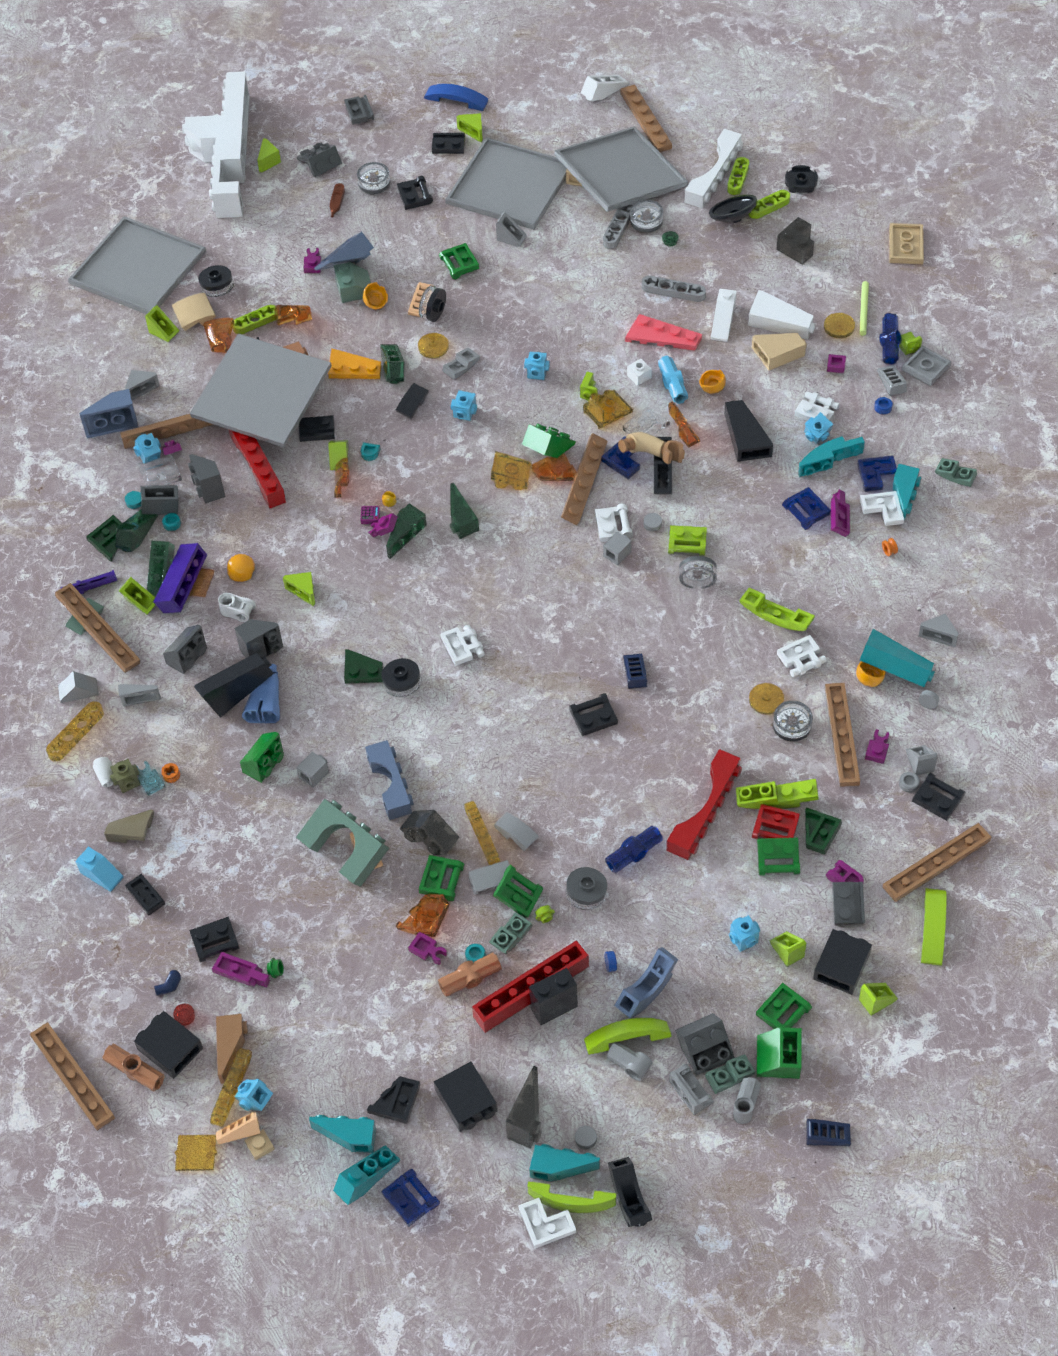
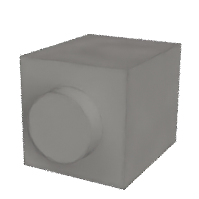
M616 532L603 545V557L619 565L631 553L632 540L626 535Z
M311 752L296 767L298 777L314 788L329 773L327 760L322 755L318 756Z

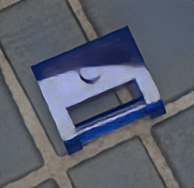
M809 487L787 498L782 503V506L798 519L804 530L809 529L813 524L829 516L831 513L826 504ZM798 503L810 517L806 518L794 504Z
M409 1169L381 1191L384 1198L408 1227L440 1204L439 1199L436 1196L433 1197L416 1177L417 1173L414 1169ZM410 1182L426 1201L423 1205L419 1203L405 1186L406 1183Z

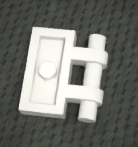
M807 391L804 398L809 399V402L802 399L795 410L794 416L808 421L811 417L815 418L821 412L831 421L835 411L830 409L837 410L839 403L834 402V399L829 397L826 399L819 396L818 393ZM816 403L822 404L824 407L816 405Z
M470 625L464 626V632H460L457 627L441 633V639L455 666L473 660L472 653H476L479 658L485 655L484 647L476 638L477 634ZM465 640L470 641L471 644L467 645Z
M811 635L777 650V655L786 668L794 665L795 668L790 670L792 677L802 676L806 674V671L812 668L817 669L821 667V664L827 662L824 655L816 656V654L820 653V648ZM807 658L810 660L805 664H802L801 662Z

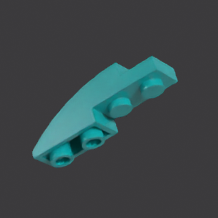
M843 436L818 446L799 463L798 476H808L816 472L826 471L833 468L834 461L863 454L865 445L863 437L845 441Z

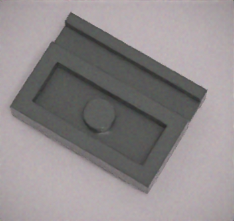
M366 95L361 98L357 96L344 99L352 125L367 122V119L374 120V114Z
M833 882L834 924H864L863 882Z

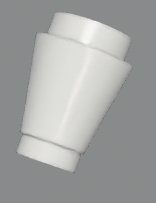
M108 757L95 759L93 769L102 787L112 786L113 782L110 777L113 774L110 768L112 762Z

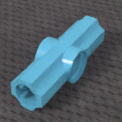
M663 356L658 361V366L662 373L664 387L669 390L673 402L677 404L684 403L688 399V393L684 386L682 373L680 370H677L672 357Z

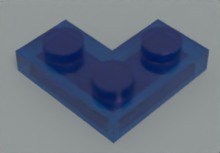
M618 442L601 457L603 463L627 479H630L640 470V464L630 458L634 453L630 451L621 452Z
M893 455L859 459L857 462L865 492L883 490L881 476L895 474L897 470Z

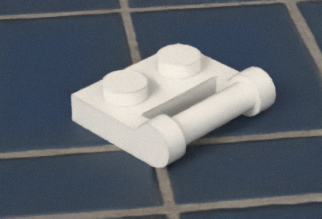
M619 504L617 507L595 509L600 542L608 541L616 532L626 535L628 538L633 536L632 529L629 527L626 504ZM616 515H620L622 531L617 530Z

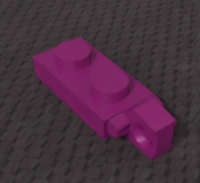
M839 489L831 498V531L846 537L850 534V505L845 502V492Z
M224 952L220 953L212 968L213 973L248 986L255 987L257 984L267 988L271 981L269 975L262 973L263 970L257 964Z

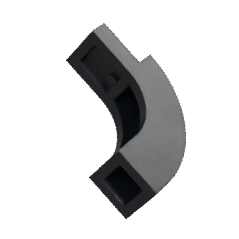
M625 1157L608 1162L615 1193L627 1226L641 1227L646 1225L647 1222L652 1221L651 1212L642 1197L631 1159Z

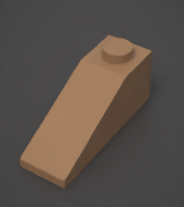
M242 1014L216 1016L217 1070L221 1084L226 1083L245 1043V1034H248V1023L243 1020Z

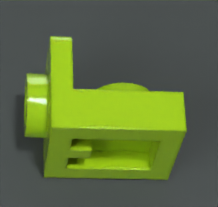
M910 331L897 336L895 342L902 352L908 355L915 353L921 347L922 338L921 336L915 337Z
M586 372L580 385V398L597 402L598 388L595 387L594 373Z

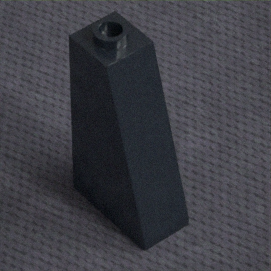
M744 401L725 402L724 414L737 462L772 457L773 443Z
M255 653L199 682L194 688L221 718L274 674L269 668L272 664L265 656L261 659Z

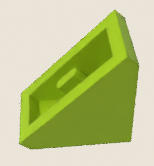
M481 113L456 116L457 129L479 142L483 141Z
M266 138L262 140L257 159L259 172L262 173L281 163L279 150Z
M155 305L145 315L149 333L167 342L180 331L158 305Z
M348 440L330 441L328 443L330 470H348Z
M311 572L290 574L283 577L286 590L310 605H315Z
M132 577L119 590L128 602L146 615L156 605L153 602L155 597Z
M787 931L769 940L787 967L805 956L806 941Z
M866 983L861 986L859 1001L871 1016L898 999L886 983Z

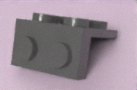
M317 143L313 145L314 148L310 150L305 149L297 156L298 160L308 163L313 177L342 164L336 146L328 143Z

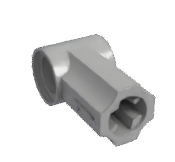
M620 1042L613 1043L607 1053L609 1060L624 1068L625 1072L637 1081L642 1079L653 1063L646 1054L642 1052L636 1053Z
M743 1078L734 1103L733 1117L740 1124L750 1122L753 1116V1110L761 1087V1083L755 1078ZM744 1108L748 1111L742 1112L739 1109Z

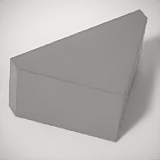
M503 212L496 222L497 241L516 247L522 244L527 235L506 212Z
M131 370L125 389L130 390L132 400L160 386L157 374L155 372Z
M943 614L921 622L918 636L955 647L959 633L947 615Z
M75 671L58 685L61 703L99 695L96 678Z
M925 745L906 749L908 759L916 775L934 772L937 761L936 752Z

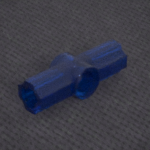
M887 313L882 318V333L879 335V340L883 348V362L890 365L896 364L899 360V344L902 343V337L898 330V316Z
M650 826L636 837H628L619 849L605 858L608 868L612 872L617 873L631 862H639L645 857L648 850L663 840V836L656 826Z

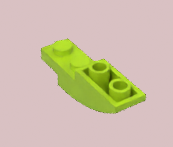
M816 779L776 785L775 781L736 788L737 805L742 808L760 809L761 804L780 809L800 807L802 802L819 800Z

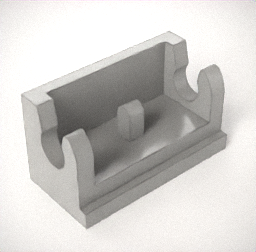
M508 860L469 871V880L474 895L499 885L506 868L509 866Z
M688 1064L670 1072L669 1082L693 1115L714 1103L711 1095L707 1094L691 1072Z

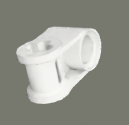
M223 593L218 598L221 614L241 622H247L250 619L251 611L256 607L253 600L231 593Z

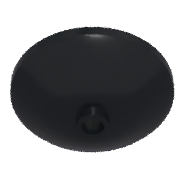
M754 195L731 197L714 205L709 210V215L716 221L737 223L756 207L758 201Z

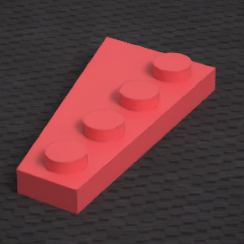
M639 314L627 333L625 342L635 340L640 341V344L650 342L657 343V346L673 345V348L696 350L702 340V334Z

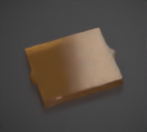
M201 568L189 593L190 597L192 595L206 596L214 570Z

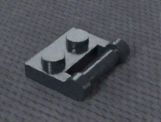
M418 176L414 180L397 183V189L405 210L429 205L433 202L432 195L429 194L424 176ZM416 187H420L423 198H419Z
M606 693L600 694L598 698L577 705H569L570 713L582 736L618 724V719ZM601 704L603 706L600 709L582 715L579 714V712Z
M930 772L914 795L912 802L947 821L966 792L936 778V775ZM931 784L954 796V799L952 800L930 788Z
M229 916L189 930L200 963L206 961V958L221 952L240 949ZM229 939H230L229 942H226V943H224V944H221V945H218V946H215V947L206 949V950H204V951L202 950L203 948H206V947H209V946H212V945H215V944H218V943H221V942H223V941H226V940H229Z

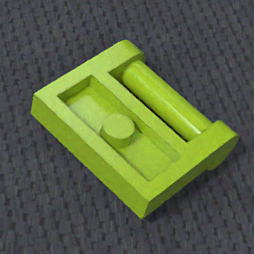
M670 525L668 554L682 552L699 553L705 556L707 527Z

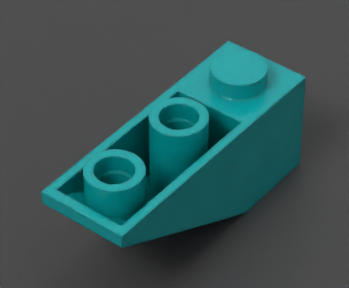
M898 464L892 489L897 492L905 521L906 515L911 513L913 506L911 500L915 501L917 494L915 488L920 486L922 477L919 476V468Z
M316 1115L315 1117H309L312 1129L349 1151L374 1152L376 1134L374 1120L368 1117L350 1119L347 1116L328 1118L325 1115Z
M547 1144L535 1145L529 1168L530 1178L553 1182L600 1169V1158L591 1153L579 1154L566 1148L562 1150L554 1149Z
M385 1145L341 1172L333 1191L347 1205H350L364 1196L400 1162V1158Z

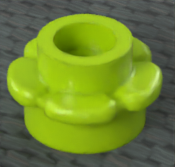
M550 905L542 906L535 911L536 920L547 923L553 919L555 911L551 909Z

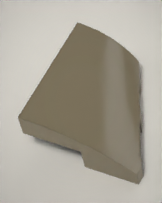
M154 810L144 811L110 822L104 832L106 840L118 843H127V840L145 841L147 829L151 827Z

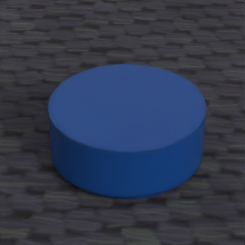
M880 397L875 401V411L879 414H888L892 411L893 403L889 398Z
M606 951L604 958L607 972H615L617 970L615 952Z

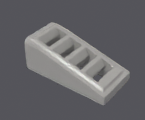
M894 365L877 369L889 396L906 392L907 383Z
M118 685L119 696L123 706L161 699L157 685Z

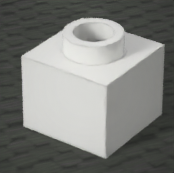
M639 359L627 366V376L639 386L652 378V368L642 359Z

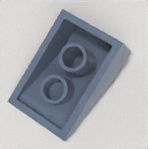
M361 231L347 239L314 269L334 268L333 265L355 262L357 264L371 255L369 251L374 247Z
M129 389L112 392L79 413L87 439L139 427Z

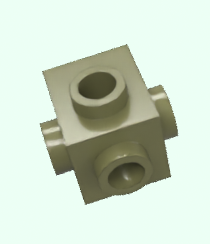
M129 759L119 761L110 767L113 772L110 775L114 786L119 785L122 793L140 786L137 778L140 775L136 764L131 765Z

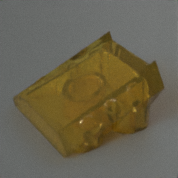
M605 390L603 395L593 393L590 395L588 402L583 405L584 414L586 413L595 422L598 429L633 412V409L615 390Z
M495 451L491 470V480L494 481L495 487L503 489L510 485L515 490L527 489L532 461Z

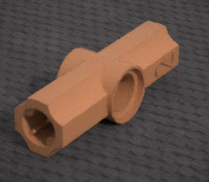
M491 953L475 962L470 960L462 963L456 971L438 979V984L442 993L447 997L465 987L470 989L478 986L484 978L502 970L496 954Z
M114 1043L106 1048L102 1057L103 1060L125 1073L130 1080H136L153 1092L161 1087L165 1075L143 1062L138 1055L130 1054ZM133 1065H138L135 1069L130 1070V1067Z

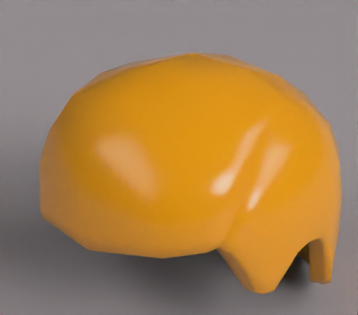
M377 282L368 284L363 291V302L371 309H381L388 302V294L385 287L378 285Z
M708 370L701 375L699 383L706 393L715 394L723 390L726 378L721 370Z
M236 554L229 559L227 574L230 579L244 582L252 578V573L255 571V563L252 557L246 554Z
M862 661L856 669V676L864 686L876 687L885 678L886 671Z

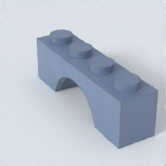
M388 740L366 746V755L372 773L384 774L392 781L388 790L382 794L383 804L389 820L412 814L411 806L414 805L411 794L406 792V789H408L406 779H401L402 769L400 763L395 762L394 758L397 756L394 746L390 747Z

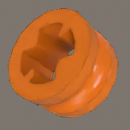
M889 538L888 541H882V548L886 556L898 553V547L893 538Z
M168 763L162 767L161 773L166 782L173 783L180 778V771L176 764Z

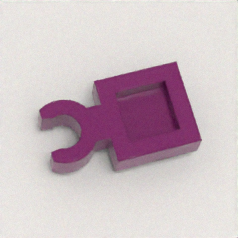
M307 248V256L304 257V273H321V270L314 269L321 262L319 248H316L314 253H311L310 248Z
M394 513L382 516L378 523L373 522L371 524L373 529L368 533L372 537L392 532L398 517Z
M876 729L874 740L870 739L865 760L884 764L889 744H887L889 732H886L884 737H880L878 735L879 730Z
M421 932L417 934L408 947L409 952L425 961L430 956L433 962L438 965L441 964V959L436 956L438 954L447 956L445 948L436 947L437 941Z

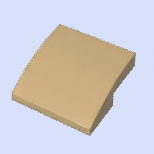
M205 293L186 297L172 305L184 331H187L197 323L203 326L216 317Z

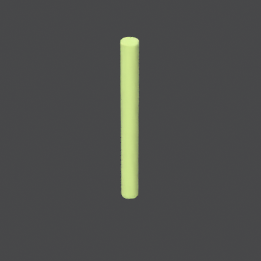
M867 281L862 282L860 335L862 336L867 333L869 282Z

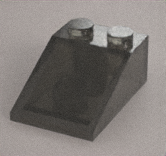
M533 1066L505 1121L507 1139L530 1149L534 1142L537 1143L542 1134L540 1130L538 1067Z

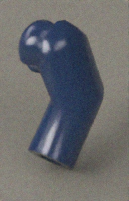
M177 970L169 972L165 983L154 986L156 996L174 992L181 981V975Z

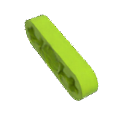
M745 157L737 158L733 165L727 183V192L731 195H738L742 192L749 171V160Z
M779 190L758 200L756 207L748 214L749 217L759 219L790 203V193L787 190ZM766 203H772L773 205H772V206H767V205H765V204H766Z
M266 305L234 319L232 322L234 333L245 334L277 320L279 317L277 307L275 305ZM253 318H259L258 321H251Z

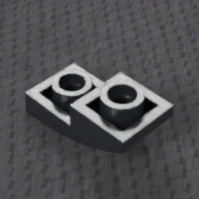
M413 383L395 409L396 412L412 419L418 407L423 404L429 390Z

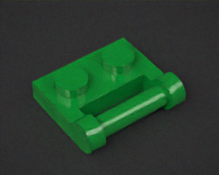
M466 243L439 253L440 259L445 262L450 271V276L454 280L463 274L479 269V263ZM451 256H453L456 262L458 263V268H455L454 264L450 260Z
M798 838L757 839L759 875L792 872L793 874H800ZM792 859L793 864L765 865V860Z
M429 855L418 889L419 893L440 897L446 901H454L458 878L465 864L458 860ZM447 868H452L453 871L447 890L442 889Z
M509 865L493 896L524 918H527L540 897L543 887L539 884H534L517 872L514 866ZM513 878L521 885L531 891V895L522 890L514 883H512L510 880Z
M782 982L756 1011V1016L773 1029L779 1027L792 1028L804 1013H808L812 1009V1006ZM794 1003L799 1006L784 1024L780 1023L779 1020Z

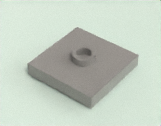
M922 345L902 366V370L931 386L951 366L952 361Z

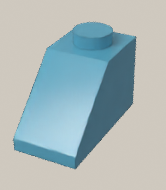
M89 846L75 861L81 874L110 892L124 878L102 854Z

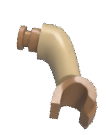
M644 432L628 434L626 439L619 440L618 447L623 453L627 451L631 453L646 452L662 458L667 464H670L671 461L682 463L685 455L681 442L675 440L664 442Z

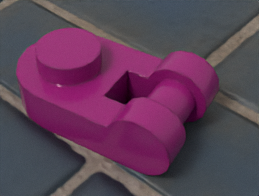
M838 860L834 865L835 868L833 870L830 869L826 873L827 879L831 882L864 883L863 876L842 860Z

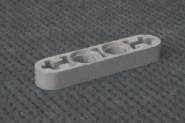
M635 204L616 210L603 236L605 248L614 249L617 247L630 222V215L635 209ZM619 217H625L626 219H625V220H619L618 218H619ZM613 228H619L620 230H619V231H613L612 229H613Z
M645 276L642 279V290L648 293L695 302L703 301L706 298V289L702 285L655 276ZM667 285L670 288L663 289L662 286ZM683 288V289H685L686 291H685V292H679L678 289Z

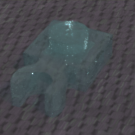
M144 761L146 768L143 770L138 768L140 773L138 780L149 796L164 788L165 784L156 769L151 771L149 763Z

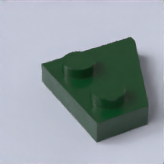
M112 515L87 535L86 539L111 562L125 534L126 526L117 517Z
M345 649V684L383 682V662Z
M806 807V848L825 855L842 825V820Z

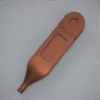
M342 183L336 184L330 200L332 218L341 208L345 193V187Z

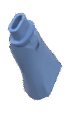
M275 664L269 667L274 674L250 693L242 713V718L248 723H277L280 720L279 678L276 671L277 665Z

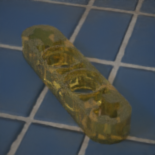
M93 701L88 703L48 744L46 752L50 760L60 761L103 717L104 711L99 702ZM81 721L87 723L82 728L77 727V724ZM65 736H74L72 740L64 741Z
M474 800L464 803L465 812L488 864L499 863V855Z
M244 1048L238 1050L212 1111L211 1124L223 1127L235 1100L234 1096L238 1092V1087L242 1083L250 1064L251 1050Z

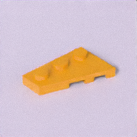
M331 348L330 362L332 367L328 372L329 379H380L381 361Z

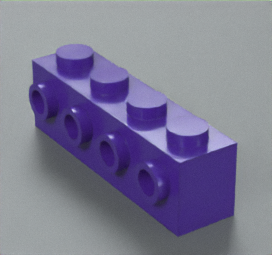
M198 543L180 545L153 601L163 613H178L182 611L207 557V553Z

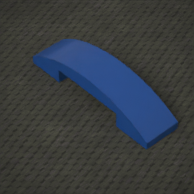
M455 84L432 85L424 96V99L437 102L441 98L468 103V108L484 111L488 103V98L481 93Z

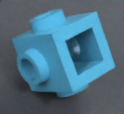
M530 351L528 358H525L524 369H527V378L545 380L546 371H549L550 367L547 353Z
M458 391L456 398L451 402L454 418L471 420L472 415L476 414L477 411L475 393Z
M820 412L815 418L811 417L805 423L804 433L806 438L811 442L814 441L816 444L820 441L824 442L830 435L829 432L832 430L833 423Z
M152 433L148 435L142 434L137 437L135 447H133L137 457H141L144 464L161 456L160 442L157 438H154Z
M749 915L744 918L739 917L732 922L729 937L741 952L758 943L760 927L756 921H752Z
M246 1079L239 1085L238 1092L234 1097L240 1102L239 1105L244 1110L262 1111L273 1095V1092L259 1079Z

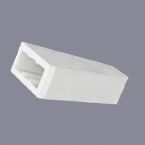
M758 290L749 312L748 326L782 334L798 333L801 338L808 340L810 333H813L815 329L813 315L762 290Z

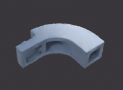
M658 948L644 974L633 985L623 989L614 1006L629 1018L641 1013L665 988L673 975L671 972L678 959L665 948Z

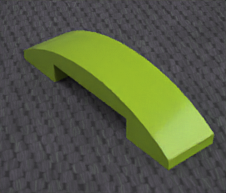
M748 588L739 600L745 608L760 618L790 630L806 631L815 618V615L799 608L795 612L766 600L765 594L752 588Z
M925 888L924 929L921 950V963L942 966L946 927V890Z
M631 1018L599 1028L584 1038V1043L588 1055L609 1051V1043L649 1035L651 1041L670 1038L672 1035L667 1021L655 1018Z
M530 1181L527 1184L528 1194L534 1199L540 1198L542 1204L560 1211L594 1213L616 1206V1193L594 1190L593 1199L551 1193L550 1184Z

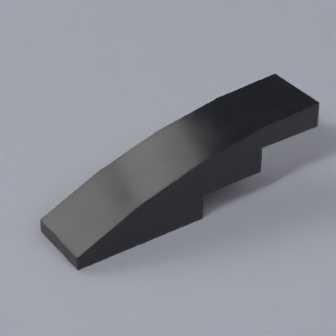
M657 437L664 442L672 440V437ZM654 455V494H672V461L670 464H667L662 458Z

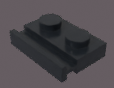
M433 133L432 154H464L465 133Z
M334 415L301 418L299 422L300 442L335 439Z

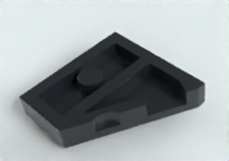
M399 1076L373 1105L370 1104L368 1106L367 1113L407 1124L421 1085L420 1081Z

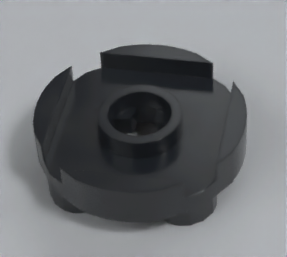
M796 165L785 174V184L791 193H811L817 186L818 174L815 170L814 172L810 170L809 166Z

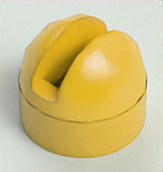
M384 492L382 495L383 505L392 507L396 504L397 500L394 492Z

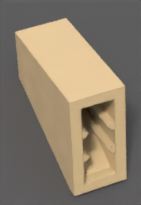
M798 333L764 334L752 337V349L768 370L805 356L807 344Z

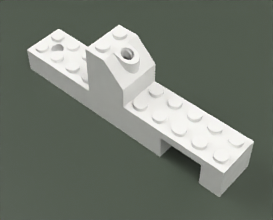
M245 71L226 72V79L223 80L225 89L223 90V99L225 100H222V109L224 111H221V115L185 117V124H182L183 134H186L185 145L189 147V152L204 163L212 162V165H214V167H211L213 178H210L212 189L209 190L210 200L213 199L212 211L216 213L217 218L243 217V202L239 183H245L250 99Z

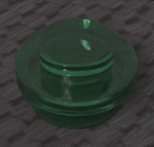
M667 231L662 235V241L666 246L671 247L678 242L679 236L676 232Z

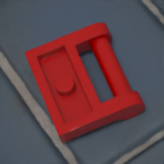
M761 804L752 838H794L800 813ZM761 826H764V827L772 828V829H775V830L787 832V833H788V836H784V835H780V834H776V833H772V832H768V831H764V830H760V829H761Z

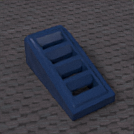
M642 653L623 655L628 689L647 687V675Z
M807 1119L806 1145L851 1146L850 1124ZM814 1129H818V1136L814 1135ZM822 1129H826L827 1137L823 1136ZM831 1130H835V1138L831 1137ZM840 1130H844V1139H840Z

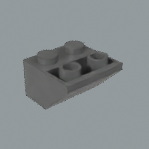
M194 454L189 455L190 463H188V467L192 474L193 484L196 485L199 498L203 497L205 504L224 498L225 492L221 475L215 461Z
M140 485L142 515L178 514L179 498L177 485Z
M250 619L234 628L239 649L245 658L257 653L262 659L264 656L267 657L283 648L280 628L275 622Z
M200 625L187 627L163 653L167 665L182 674L192 668L194 662L207 649L202 627Z
M714 1013L675 1030L681 1049L696 1075L735 1058L723 1021Z

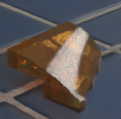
M276 305L275 320L277 325L293 320L298 325L312 320L311 309L309 305Z
M218 318L204 322L203 326L211 351L227 353L232 342L233 318Z
M674 402L668 403L669 415L679 426V437L688 448L699 443L700 438Z
M564 453L558 458L546 457L532 464L531 468L540 481H574L577 473Z
M348 458L341 459L335 466L334 498L342 497V486H348Z
M426 894L409 911L410 916L403 923L399 921L396 927L398 930L417 935L421 932L428 937H436L450 904L443 894Z

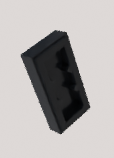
M142 874L125 885L126 889L148 916L165 905V901Z

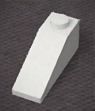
M620 75L587 76L581 93L591 102L603 100L627 86L629 82Z
M719 289L711 340L728 342L736 306L737 291Z

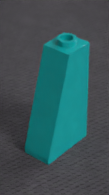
M872 629L860 661L922 687H925L927 681L931 682L935 673L932 670L933 662L879 631Z

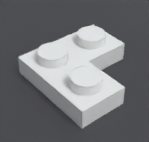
M896 491L860 495L863 514L882 512L885 526L904 523Z
M540 1198L518 1205L534 1249L576 1233L575 1225L568 1210L547 1217Z

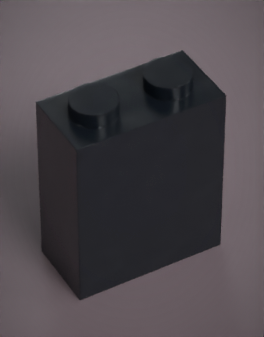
M832 929L814 970L813 980L853 995L870 956L872 944L868 943L865 939L852 937L844 931Z
M567 968L529 986L531 1010L540 1025L578 1007L577 984Z
M165 1011L160 1015H156L150 1025L145 1030L140 1031L134 1040L137 1050L173 1079L203 1049L200 1039Z
M472 1061L434 1081L435 1091L459 1132L472 1129L477 1122L492 1118L498 1111L497 1102Z

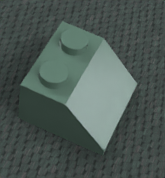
M351 262L333 265L335 280L342 303L363 299V291L371 283L368 271Z

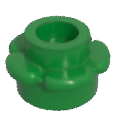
M272 958L267 963V973L272 978L282 976L284 973L281 959L276 960Z

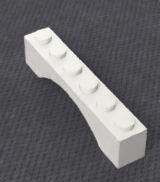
M723 129L717 141V152L719 155L717 163L706 174L691 180L685 189L684 203L703 208L705 203L709 202L712 192L716 191L719 181H722L725 171L729 170L730 163L735 160L737 152L742 149V134Z

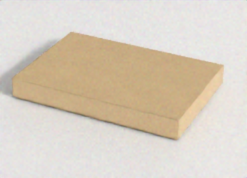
M890 223L889 263L923 264V224Z

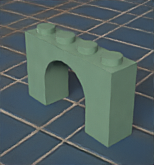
M324 799L296 838L309 849L318 852L333 832L342 828H349L355 837V848L339 873L353 884L361 887L389 850V847L384 844L386 840L380 835L376 834L374 836L370 833V827L363 822L361 824L355 821L357 819L356 816L349 811L343 812L341 810L343 806L337 801L332 800L330 802Z

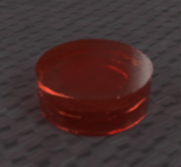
M183 1003L174 1009L173 1016L181 1025L186 1026L194 1021L195 1012L191 1005Z

